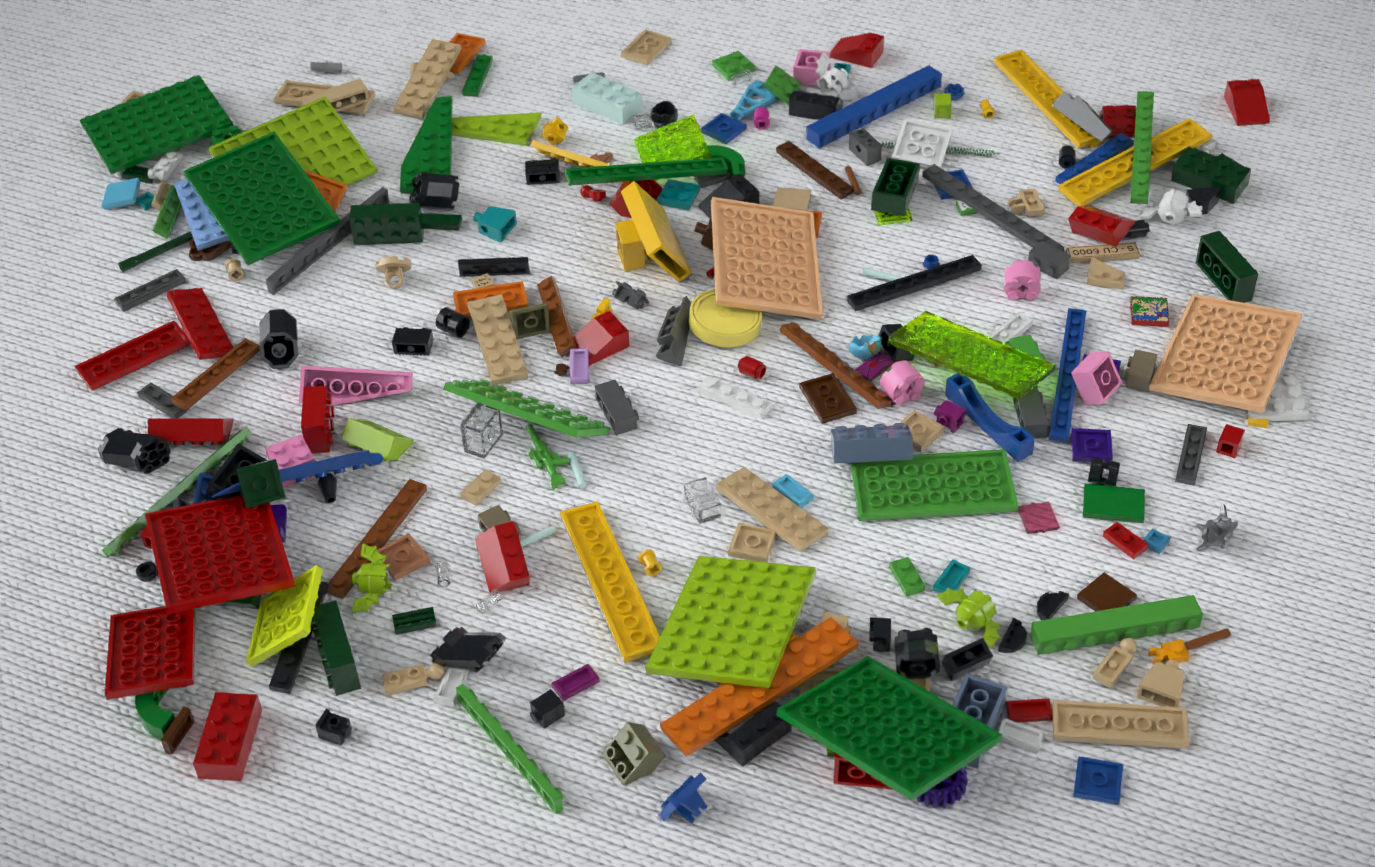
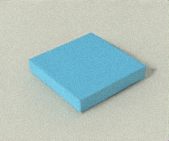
M139 178L108 184L102 202L103 209L107 210L134 204L141 183Z

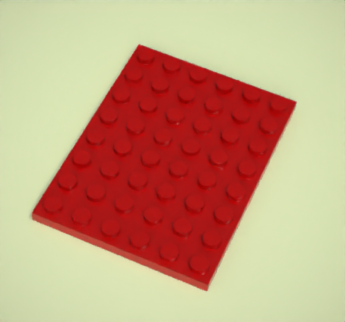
M237 495L145 514L167 614L295 587L294 577L269 502L246 508L243 496Z

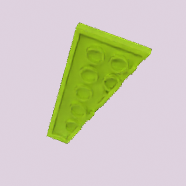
M541 112L452 117V135L527 146L542 115Z

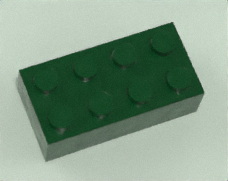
M1188 146L1173 165L1171 181L1191 189L1221 187L1219 199L1234 204L1249 184L1251 168Z
M887 158L872 192L871 210L905 216L919 181L920 163Z
M420 203L351 205L349 221L354 245L423 243L424 226Z
M1220 231L1202 235L1195 262L1227 300L1242 303L1252 301L1258 278L1256 269L1248 263L1246 258L1238 252L1237 248Z
M337 601L315 606L311 624L312 628H317L313 632L317 644L321 643L317 646L329 688H334L336 696L361 689L355 661Z

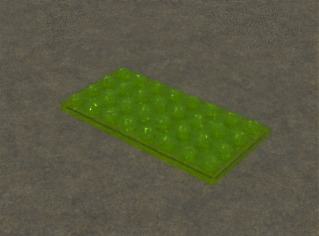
M928 311L923 312L895 331L888 339V343L895 345L897 348L905 349L913 355H919L926 358L929 362L940 364L946 369L954 370L962 376H968L975 379L978 383L989 385L997 391H1003L1011 397L1019 399L1053 373L1056 366L1053 363Z

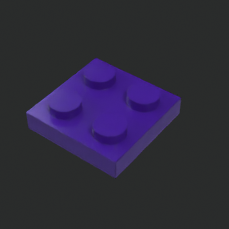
M1072 428V461L1091 462L1092 457L1104 459L1105 463L1113 460L1111 430Z

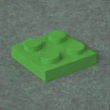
M740 51L712 60V66L728 81L755 71V65Z
M775 66L763 87L789 105L792 91H798L802 83L783 69Z

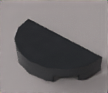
M1062 591L1043 594L1037 602V615L1040 620L1051 619L1068 600L1069 594Z
M1013 617L998 647V652L1013 653L1025 645L1027 631L1022 626L1021 621Z

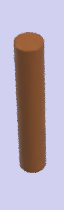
M846 166L845 171L854 188V192L856 195H860L861 189L852 168Z
M1226 628L1190 640L1184 644L1187 650H1191L1229 637L1231 633Z

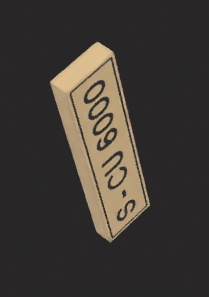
M1136 242L1119 243L1117 247L1109 244L1066 247V253L1071 255L1070 263L1091 262V257L1100 261L1136 259L1140 256Z

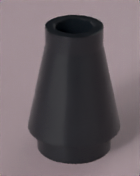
M326 473L327 476L319 478L317 484L325 502L332 503L336 501L337 479L333 474Z

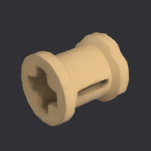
M232 258L225 263L226 270L229 271L228 276L230 280L239 281L244 277V271L239 260Z

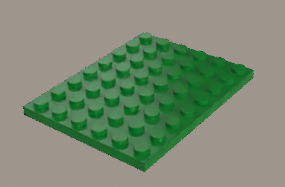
M200 75L192 76L190 79L163 87L155 92L147 93L139 98L131 99L128 102L118 104L115 107L102 110L99 113L79 120L111 175L212 136V132L216 129L228 128L233 125V122Z
M275 131L183 171L185 178L247 266L340 224V218Z
M869 656L777 708L778 717L911 801L1002 742L1001 733Z

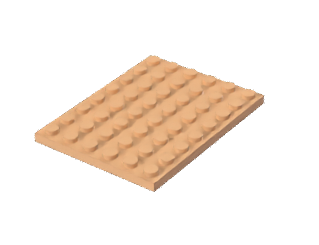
M712 197L711 216L716 305L821 320L823 309L813 212Z
M1192 294L1152 378L1149 391L1263 413L1301 322L1302 313Z

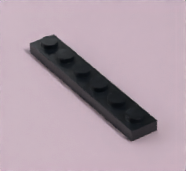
M321 581L315 606L323 604L329 587L328 582ZM312 624L310 626L311 631L305 638H301L291 646L282 649L269 684L270 690L291 694L314 629Z

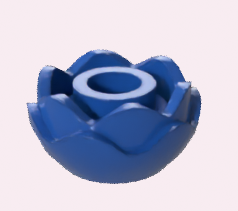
M949 84L945 88V93H951V100L956 101L963 97L964 88L960 84Z

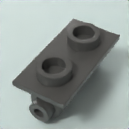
M616 281L618 288L612 291L615 299L624 303L628 299L626 303L636 309H642L644 302L650 303L646 293L642 290H635L625 282L622 284Z

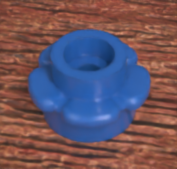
M932 254L927 255L922 263L926 269L940 265L939 258Z

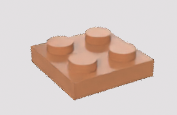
M409 533L377 549L381 555L386 556L383 564H390L386 571L395 581L430 563L429 556Z

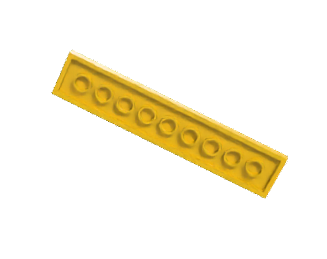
M1022 49L994 57L996 66L1078 149L1099 141L1052 106L1064 91Z
M1188 118L1153 136L1150 171L1181 156L1188 146L1196 148L1210 141L1212 134ZM1134 147L1058 185V191L1077 206H1085L1131 182Z
M596 501L561 511L560 515L624 663L651 655L660 636L599 502Z

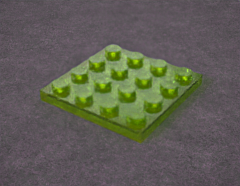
M694 114L634 139L642 163L712 158Z

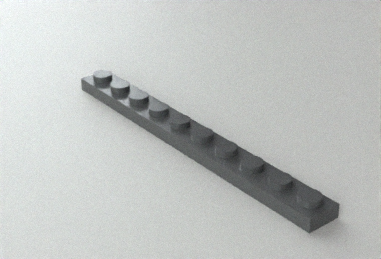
M933 164L923 171V178L972 207L976 212L1032 248L1042 241L1064 252V246L937 165Z
M380 188L360 205L390 203L388 189ZM350 213L340 220V224L328 229L265 279L268 293L275 295L352 233L349 221Z

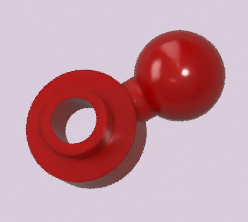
M584 185L580 189L581 196L592 198V201H602V199L606 198L605 190L593 189L589 185Z

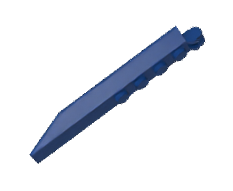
M369 450L279 469L282 482L296 480V483L307 481L309 476L315 475V479L326 477L327 472L334 471V474L346 472L345 468L352 467L353 470L365 468L364 464L369 467L376 466L383 462L384 459L380 453L369 454ZM236 483L213 495L212 498L241 492L240 484Z

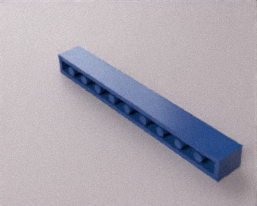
M928 65L806 127V140L817 148H821L940 88L942 73Z

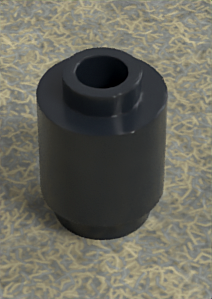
M1065 145L1059 150V165L1064 169H1068L1076 163V152L1072 146Z
M1144 219L1136 220L1124 238L1146 237L1150 231L1148 222H1145Z

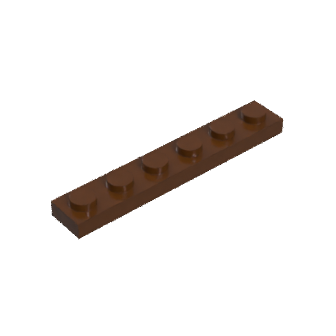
M787 141L776 147V152L840 200L854 193V188L792 142Z

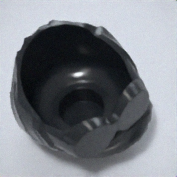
M662 101L652 108L650 117L654 126L666 132L674 129L678 118V109H676L673 103Z

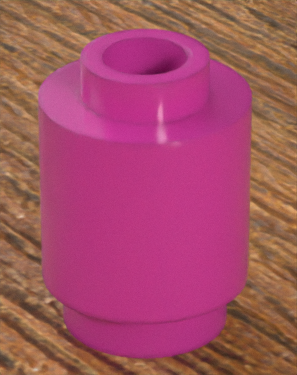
M758 107L753 114L754 126L757 129L764 130L770 125V113L765 107Z

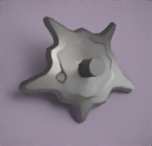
M1221 505L1218 518L1208 520L1206 525L1196 524L1197 528L1203 532L1201 537L1204 540L1203 544L1198 546L1196 550L1202 551L1210 546H1219L1224 549L1226 543L1229 542L1234 529L1238 526V522H1232L1231 518L1227 517L1225 505Z

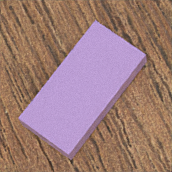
M570 349V384H588L589 349Z

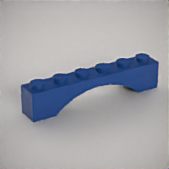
M962 371L946 379L945 395L954 404L964 408L965 414L999 446L1005 449L1013 459L1019 462L1033 454L1035 438L1022 426L1011 425L999 418L982 399L974 382Z

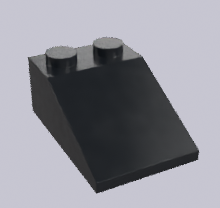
M739 174L723 182L698 204V207L710 218L712 217V197L760 204L759 190L742 174Z

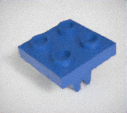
M701 772L695 778L691 775L661 805L663 810L658 816L665 822L674 812H677L690 823H693L695 818L692 814L696 817L701 815L698 807L702 810L707 809V805L697 791L707 778Z

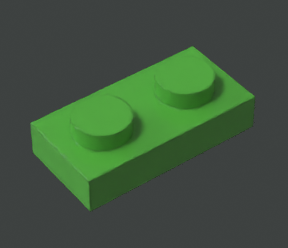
M909 557L890 562L889 568L906 597L925 591V584Z

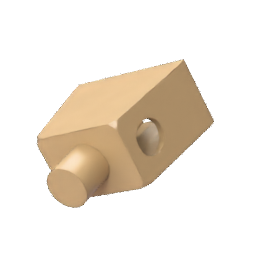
M1168 660L1166 665L1159 662L1154 663L1139 684L1137 698L1158 706L1178 707L1185 673L1178 670L1180 667L1179 663L1175 660Z

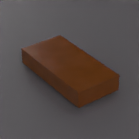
M183 706L161 738L165 753L172 755L194 724L190 708Z

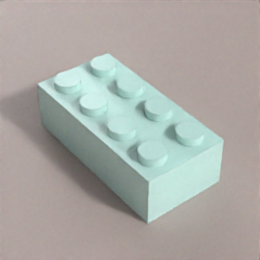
M593 72L572 87L574 104L622 125L643 109L642 93Z

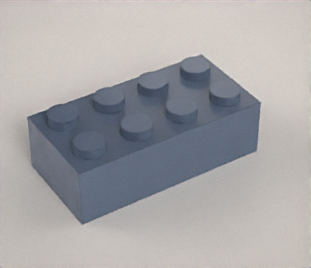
M895 423L893 426L876 424L874 427L856 425L855 428L837 426L835 429H831V451L834 463L913 459V437L909 426L904 423Z
M966 673L952 705L995 730L1006 703L1008 686ZM984 754L967 765L978 769Z

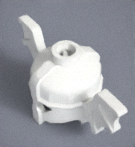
M822 53L821 58L816 61L818 69L815 72L821 76L817 81L818 87L821 88V93L827 96H839L843 101L850 100L853 102L856 98H860L862 95L856 88L844 90L848 85L846 78L848 73L846 70H839L837 68L827 70L830 59L825 53Z
M1171 189L1164 194L1159 205L1153 203L1152 207L1143 209V214L1139 215L1140 219H1151L1158 213L1163 221L1176 225L1181 222L1187 211L1191 217L1202 216L1201 210L1203 209L1202 206L1196 205V201L1188 203V197L1183 192Z

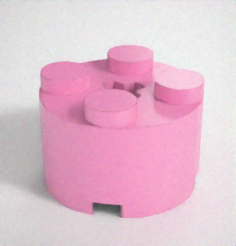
M1019 260L1013 262L1012 266L1005 268L1004 290L1008 295V299L1017 300L1021 298L1033 301L1037 298L1041 290V271L1038 266H1034L1033 262Z
M908 361L894 363L891 366L892 369L889 372L885 371L882 375L880 385L896 405H901L910 400H918L921 396L920 392L923 389L925 379Z

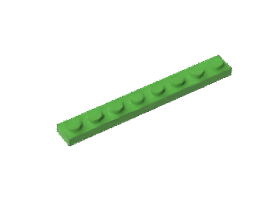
M464 684L456 687L458 702L554 813L557 814L562 811L563 795L561 791L551 785L545 773L541 774L532 758H527L520 744L516 745L513 742L511 734L501 728L499 720L489 714L486 705L479 703L473 690H468Z

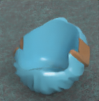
M862 335L858 339L855 336L849 345V351L857 358L868 360L879 352L882 337Z

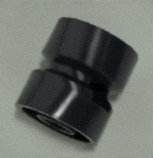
M445 307L438 313L435 324L438 329L461 338L469 329L470 319L461 313Z
M1092 457L1088 482L1095 484L1103 482L1106 486L1116 487L1120 462L1109 460L1105 463L1104 459ZM1104 469L1109 470L1108 476L1103 475Z

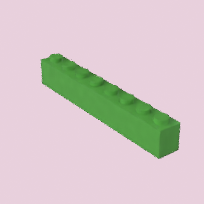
M1191 595L1032 622L1030 637L1037 655L1051 654L1058 651H1069L1106 643L1111 644L1122 641L1124 638L1135 639L1188 629L1193 630L1200 628L1203 613L1195 596Z

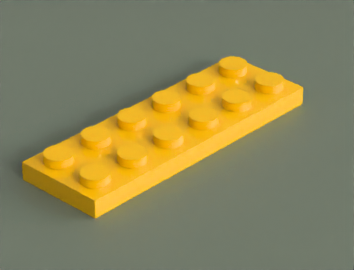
M532 140L531 147L536 148L535 152L577 166L611 165Z

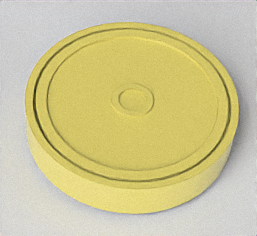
M715 289L702 292L694 298L690 305V329L699 339L708 344L726 348L739 347L748 344L759 334L762 311L716 305Z

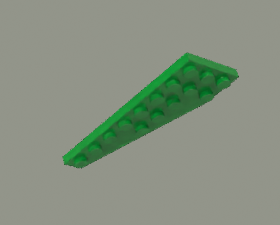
M452 96L435 98L401 165V194L413 193L412 179L417 177V174L420 172L451 175Z

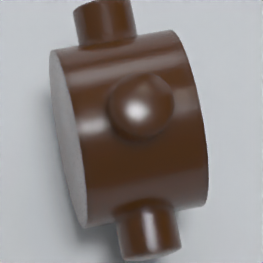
M563 363L557 364L556 371H554L555 375L566 376L569 366Z

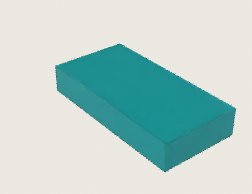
M952 559L934 583L932 590L937 593H943L947 588L957 591L969 575L971 567Z

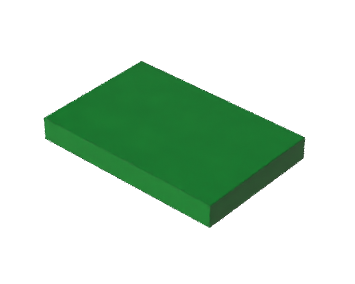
M1084 483L1083 517L1144 523L1145 489Z

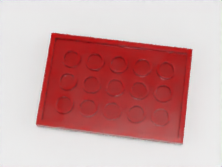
M166 606L110 616L105 680L106 700L194 685L196 608L167 614Z

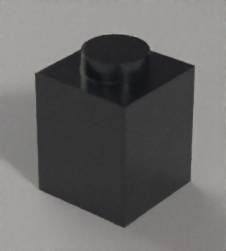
M551 689L530 702L531 719L534 723H539L544 729L565 716L564 702Z

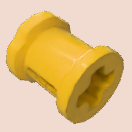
M647 549L638 556V560L645 567V573L648 576H655L662 570V564L656 560V555L652 549Z

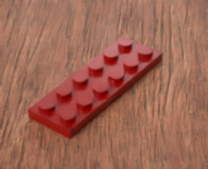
M202 288L167 290V298L199 360L222 358L234 348Z
M171 321L75 365V369L90 390L93 391L190 346L191 343L175 321Z

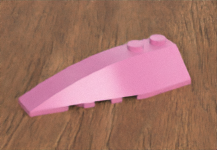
M301 365L299 403L303 402V388L312 386H327L328 393L332 395V404L330 405L412 391L413 372Z

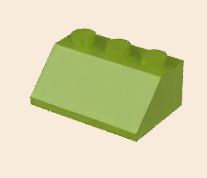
M348 418L341 440L348 442L347 445L352 448L358 449L360 447L363 449L362 451L369 450V454L380 453L385 462L398 460L414 442V439L372 421Z

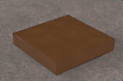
M1105 572L1077 595L1079 601L1094 611L1129 606L1137 597L1136 593Z

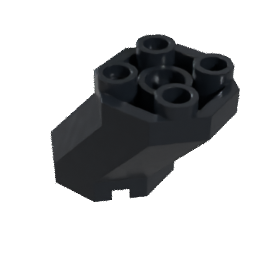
M418 173L417 177L412 179L413 193L410 194L409 203H420L421 208L453 210L455 206H452V203L458 199L459 182H456L458 176Z
M285 309L269 310L259 322L261 360L266 362L272 369L289 368L299 355L297 319Z
M117 428L106 434L103 438L104 444L98 447L100 458L105 464L132 467L145 474H149L167 464L171 453L169 443L164 437L133 433L131 430L125 431L122 428Z
M456 627L445 635L442 639L444 643L440 647H436L430 654V657L433 659L431 662L443 667L471 668L477 673L484 667V662H489L504 644L503 642L506 640V637L501 633L467 632L463 627Z
M932 629L900 630L898 636L894 638L896 673L900 675L901 672L905 673L908 679L929 678L932 676L931 672L935 670L936 674L939 673L937 635L933 634Z

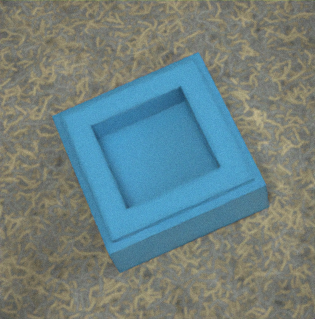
M1152 528L1143 541L1148 543V549L1160 554L1170 542V537Z

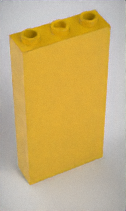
M633 181L621 193L646 253L679 283L690 275L692 270L666 211Z

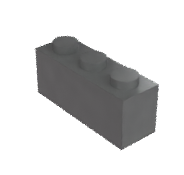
M616 379L595 385L596 401L615 434L619 435L637 429L638 413L636 409L633 410L629 397L626 398L622 385L619 386Z
M1037 384L1014 386L1013 403L1019 425L1026 429L1035 439L1046 438L1047 430H1050V419L1046 418L1047 411L1046 405L1042 404V392H1039Z

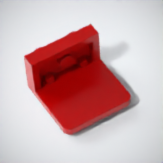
M1107 105L1102 107L1100 117L1112 129V133L1107 138H1114L1120 133L1127 137H1135L1136 105Z

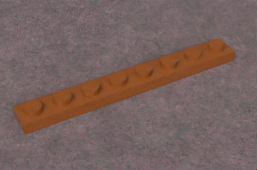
M797 323L781 325V333L877 409L891 406L893 400L884 391L879 390L874 386L873 382L861 376L860 372L855 371L847 362L842 361L834 352L824 347L823 343L818 342L810 333L801 329L800 325Z
M412 479L407 481L328 582V594L344 599L354 586L352 583L353 572L359 571L362 564L371 563L361 556L362 544L364 543L370 547L376 546L377 549L383 547L427 491L426 484Z

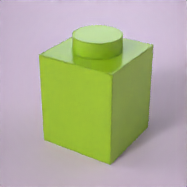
M951 93L934 94V118H951Z

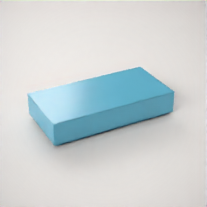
M788 474L772 483L774 489L800 508L814 500V495Z

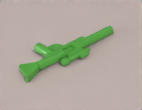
M527 425L526 429L537 449L535 451L530 449L528 454L531 459L535 460L538 469L543 468L541 462L544 463L551 477V486L554 490L566 483L565 478L559 475L555 469L557 466L569 464L568 456L560 458L557 453H550L545 442L540 440L533 425Z

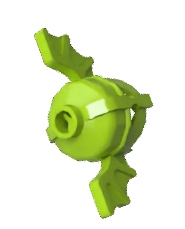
M364 543L362 544L361 556L372 563H364L359 571L353 572L352 583L358 586L362 594H366V596L354 600L353 614L361 611L367 613L372 605L380 604L378 596L384 595L388 588H392V583H389L385 571L390 567V564H383L386 556L381 555L376 546L370 547Z
M947 588L945 592L938 593L936 597L944 605L959 604L956 607L955 614L957 625L961 629L975 632L984 627L982 638H984L988 647L993 649L995 642L1000 639L997 633L1000 623L992 620L997 613L995 610L996 606L991 601L992 597L989 594L984 595L981 591L976 592V590L967 596L963 588L958 591Z

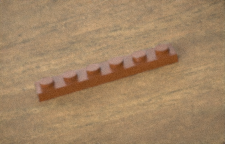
M551 275L537 284L542 303H547L549 325L557 352L561 357H564L570 353V349H576L577 347L556 280Z
M245 338L171 398L172 404L187 411L260 351V345Z

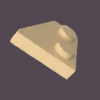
M1091 257L1087 285L1123 290L1125 272Z

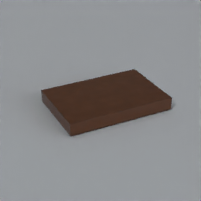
M833 373L799 383L800 390L822 424L857 414V408Z

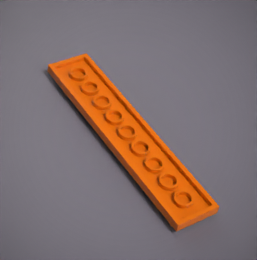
M830 617L787 644L770 688L724 683L660 723V729L688 757L858 648V641Z

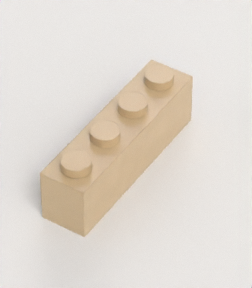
M361 79L300 98L301 104L304 106L326 96L336 112L370 101L368 89Z

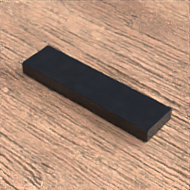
M528 257L458 259L460 277L481 276L487 273L489 276L530 274Z

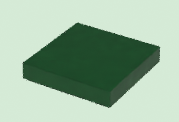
M276 459L236 469L246 508L286 498Z

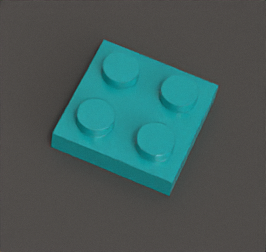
M668 179L657 198V202L663 206L689 211L700 192V185Z

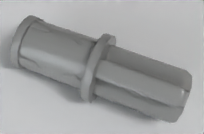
M328 61L311 62L310 69L311 71L325 72L326 74L328 72L342 73V63H328Z

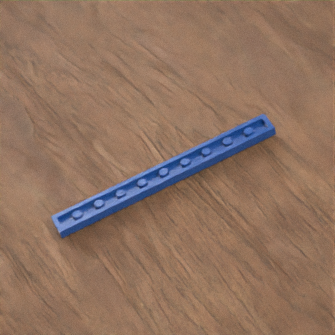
M1068 308L1049 440L1067 443L1069 441L1076 383L1071 372L1079 365L1087 310Z

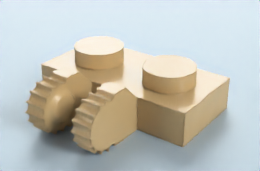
M1035 188L1019 190L1018 197L1008 200V205L1011 207L1013 214H1022L1025 211L1027 217L1044 215L1045 209Z

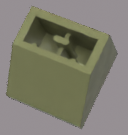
M627 722L601 753L622 785H627L652 773L666 757L645 725Z

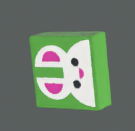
M960 200L956 201V207L961 216L977 214L972 207Z

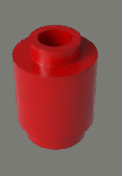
M749 356L741 358L738 362L739 372L751 378L762 379L766 373V365Z

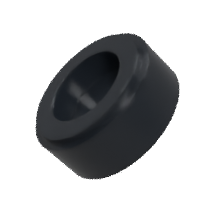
M144 562L137 567L136 574L140 581L149 582L156 578L158 571L154 563Z

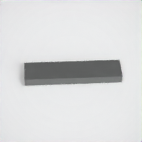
M175 269L114 298L117 306L125 312L167 292V290L186 283V279L178 269Z
M1188 424L1175 482L1195 486L1207 427Z

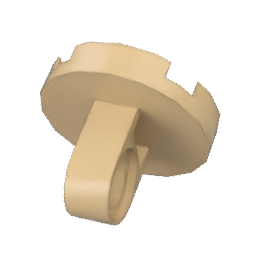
M398 256L381 258L380 263L376 261V270L380 273H385V280L388 286L393 289L400 288L403 284V272L411 269V260L404 257V260H398ZM398 276V282L394 285L391 284V278Z

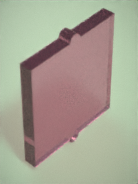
M1049 501L1042 503L1032 502L1029 505L1018 507V513L1027 534L1045 533L1046 531L1058 530L1060 528Z

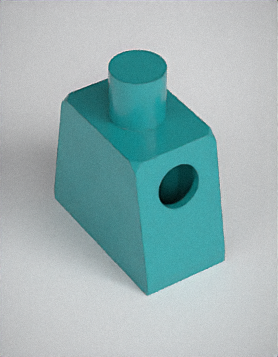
M490 206L483 214L475 212L473 221L478 223L480 234L501 243L517 224L516 211Z

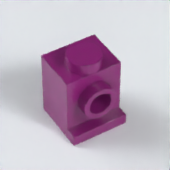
M945 400L934 411V415L937 416L936 422L950 428V432L954 434L964 423L965 409Z

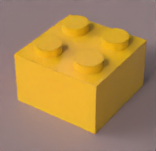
M633 220L616 222L617 250L624 271L645 268L647 253L644 250V245Z

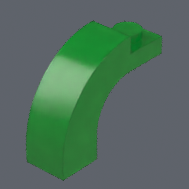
M719 145L702 146L703 159L724 157L732 177L739 174L745 176V161L737 151Z
M169 689L144 693L135 697L136 710L143 727L150 735L160 740L175 719L174 712L158 706Z

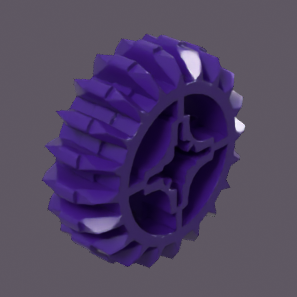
M961 768L950 775L954 783L947 777L917 797L918 803L925 801L926 807L929 804H933L935 809L938 805H942L945 809L947 803L953 806L955 801H960L962 795L966 793V786L968 785L966 769Z

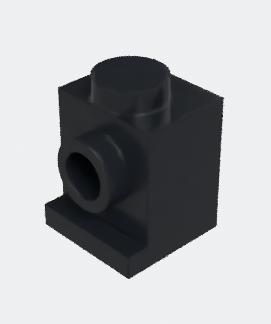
M870 617L869 642H873V651H890L891 618Z
M325 709L315 724L318 738L340 746L352 733L350 719L331 713L329 709Z

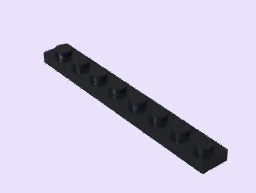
M970 255L847 295V302L856 312L981 271L982 265L974 255Z

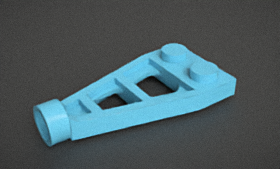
M755 80L747 87L738 105L730 113V117L738 121L744 120L753 115L758 107H767L779 98L763 87L764 82ZM752 95H756L764 99L761 101H757L755 99H752L751 97ZM745 104H748V105L753 106V107H751V108H746V107H744V105H745Z

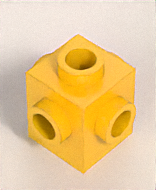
M557 116L544 125V131L541 136L554 146L565 140V134L569 127Z

